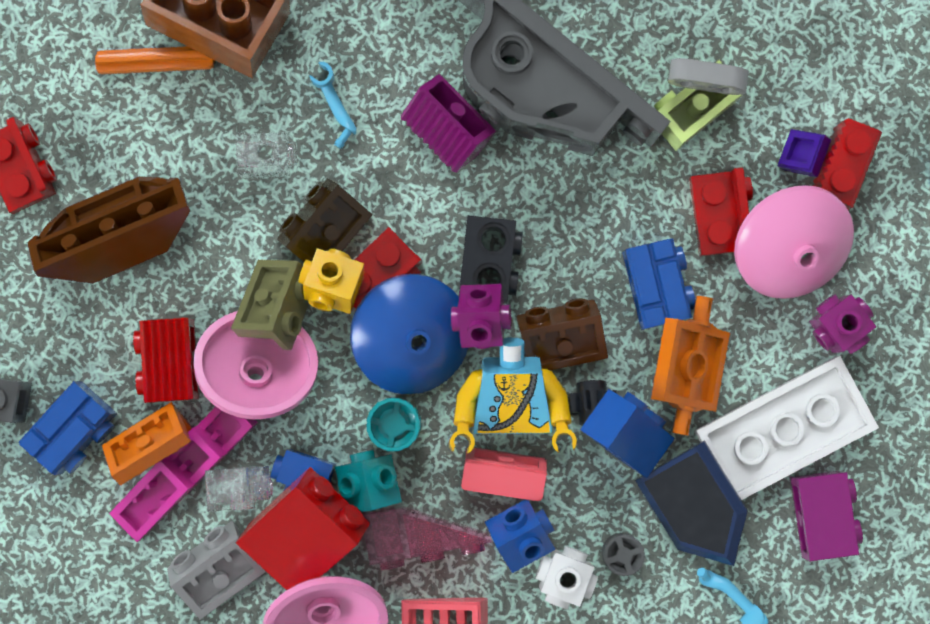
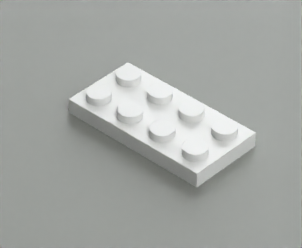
M836 356L694 431L700 442L705 440L739 497L743 500L871 433L879 427L841 356Z

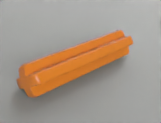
M188 46L101 50L95 56V65L99 74L212 69L215 63L214 59Z

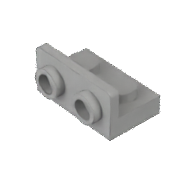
M233 521L224 527L214 528L207 534L202 543L191 551L186 550L178 554L167 568L170 587L199 620L266 572L235 543L241 535L238 526Z

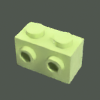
M689 88L683 89L677 95L673 90L670 91L654 105L657 111L671 121L662 133L663 137L677 151L737 102L742 95L721 94Z

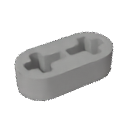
M677 58L670 62L668 83L689 89L742 95L746 93L749 71L732 65Z

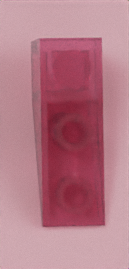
M405 506L363 514V517L370 522L364 533L370 565L380 564L381 570L405 566L404 559L420 556L421 563L441 560L445 558L444 551L459 548L461 555L485 551L484 544L492 542L489 532Z

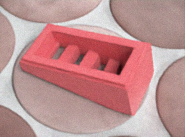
M487 598L401 600L402 624H416V609L423 610L424 624H433V610H439L440 624H450V610H456L457 624H467L466 611H472V624H488Z

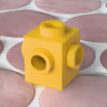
M317 248L313 260H305L300 272L298 282L303 284L304 299L308 300L311 306L322 311L336 309L351 314L364 279V263L352 260L347 253L337 249L324 251Z

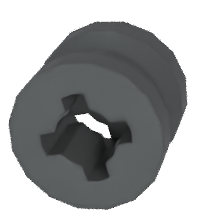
M623 532L615 533L608 537L601 551L602 559L608 569L620 576H629L638 572L645 559L644 548L641 543L632 535Z

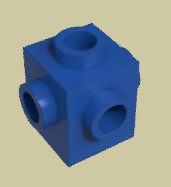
M525 499L485 521L496 548L512 573L556 550L548 534L555 531L543 509L535 512L529 500Z

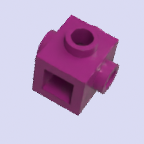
M502 284L461 285L458 307L451 308L452 331H459L461 348L476 347L478 349H487L503 346L504 330L511 329L512 318L510 304L504 305Z
M836 294L830 296L815 308L819 314L809 321L815 329L812 333L817 342L825 350H831L833 353L846 350L850 354L856 352L870 341L867 334L876 328V325L871 320L874 315L870 307L860 297L855 299L852 294L840 298ZM844 316L853 326L850 331L842 326Z

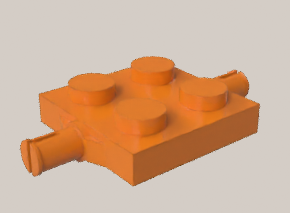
M696 296L693 319L684 321L665 318L651 399L667 402L673 408H676L672 433L689 436L693 412L700 410L716 412L730 332L719 330L712 323H709L712 302L714 300L710 297Z

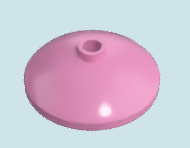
M794 186L775 192L757 204L740 226L734 248L737 268L746 283L762 295L787 299L809 294L829 282L846 262L854 239L852 217L838 197L819 187Z
M238 311L225 315L210 325L197 343L194 354V373L200 390L214 406L240 418L267 419L291 411L309 395L317 377L318 356L311 337L303 327L296 337L292 350H283L273 339L238 337L231 329ZM259 374L262 378L253 380L249 376Z
M324 576L303 581L281 594L268 608L263 624H388V613L382 596L370 585L348 577Z

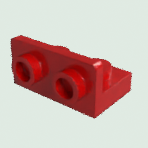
M13 116L6 120L8 126L0 129V194L11 214H15L55 195L56 191L52 183L57 181L50 163L46 159L41 161L35 149L36 146L40 145V141L33 127L29 123L24 125L22 121Z
M743 167L734 168L729 172L691 176L689 181L699 257L734 253L737 233L744 219L749 214L748 201L753 199V187L750 177H744Z
M390 227L354 259L364 263V279L354 307L357 309L366 294L381 282L403 274L422 273L417 268L423 263L422 259Z

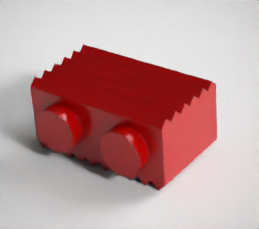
M850 118L833 128L834 133L830 136L831 143L820 173L813 180L815 184L813 186L833 193L848 210L854 207L882 134L880 130Z
M173 318L139 321L140 330H135L133 334L135 354H141L142 371H137L135 377L137 394L144 395V403L198 400L199 390L194 373V354L196 349L194 319Z

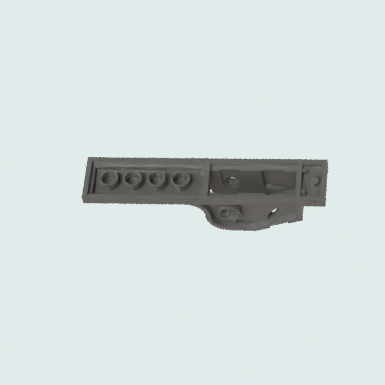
M458 0L482 19L480 26L469 38L463 52L464 90L470 102L480 110V115L496 131L502 128L508 134L530 140L538 137L568 145L567 150L593 156L619 123L625 126L623 133L638 146L646 143L651 148L671 122L521 0ZM512 57L517 59L519 63L510 65L505 63L503 59ZM551 110L558 117L549 119L546 113Z

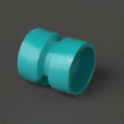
M387 398L378 402L370 410L366 420L367 432L371 441L378 448L386 451H401L411 446L421 431V417L417 408L409 401L401 398Z

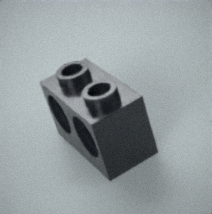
M467 216L460 288L461 285H478L477 278L480 273L492 270L501 279L504 304L508 302V295L516 296L519 272L511 271L512 256L521 255L523 232L515 231L516 220ZM488 231H498L504 236L505 245L498 251H490L482 244L483 235Z

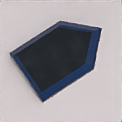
M705 440L656 467L647 478L641 476L635 480L677 550L731 566L735 565L748 510Z

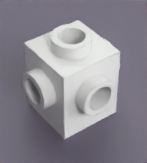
M565 546L563 552L554 550L551 552L550 558L547 556L542 557L535 579L541 581L539 584L540 591L547 594L545 601L568 609L570 603L580 607L583 597L591 598L598 576L592 574L595 567L586 561L588 554ZM566 572L573 573L576 578L575 583L570 587H564L560 584V578Z

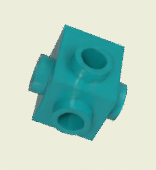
M374 450L350 455L351 463L335 467L341 496L361 512L372 511L402 502L392 454L375 457Z

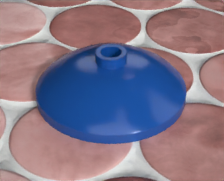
M421 274L395 276L381 282L370 290L358 305L350 328L352 353L357 365L365 376L380 388L398 394H419L432 390L446 382L458 370L468 351V348H461L459 331L453 332L451 326V308L458 307L459 296L440 280ZM417 335H423V343L418 347H412V339Z

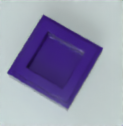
M791 129L777 166L787 172L818 177L831 139L824 134Z

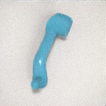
M319 62V66L329 72L327 79L318 81L311 75L309 77L312 84L322 90L334 117L345 128L340 137L334 142V145L341 149L351 134L356 135V127L333 87L334 73L331 66L326 62Z
M705 568L698 569L697 575L702 585L724 592L745 612L739 619L742 624L769 623L762 610L755 604H752L730 580Z

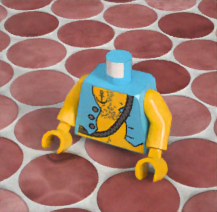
M514 337L504 338L503 346H500V357L484 358L481 369L471 372L458 391L454 415V425L457 426V431L449 439V448L452 452L455 447L454 440L457 436L466 437L469 441L467 454L472 451L475 439L469 432L471 427H473L474 434L552 433V426L556 427V432L552 437L554 449L559 453L557 446L558 437L569 435L572 438L573 451L575 450L577 439L575 434L568 428L572 421L567 393L552 371L542 369L540 358L524 357V340Z

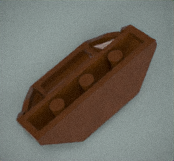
M139 176L66 207L45 226L39 236L35 235L27 242L35 274L38 277L94 284L168 252L190 213L179 178L172 177L164 179L160 177Z

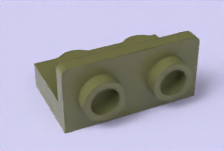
M257 261L231 327L238 337L273 339L283 350H292L296 337L301 331L302 321L309 305V301L304 299L303 284L298 282L303 267L299 261Z

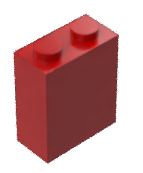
M309 467L248 524L235 543L285 590H288L303 581L324 575L358 545L370 522L363 517L357 507L349 504L333 489L331 483L326 478L320 476Z

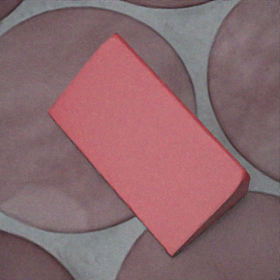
M474 447L470 453L467 454L466 451L461 487L467 491L541 501L547 475V460L541 457Z

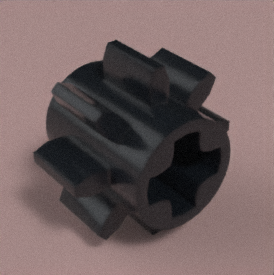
M604 380L578 382L576 384L577 393H569L570 415H579V425L583 426L607 392V382Z

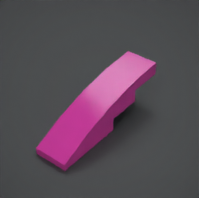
M215 406L197 426L188 432L191 442L180 448L176 453L156 463L109 514L136 542H139L258 422L255 419H245L230 415Z

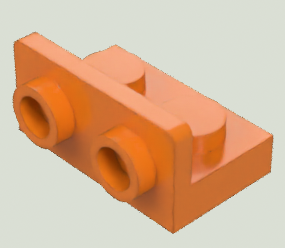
M172 402L102 445L111 476L120 486L191 442L188 434L192 429L191 425Z

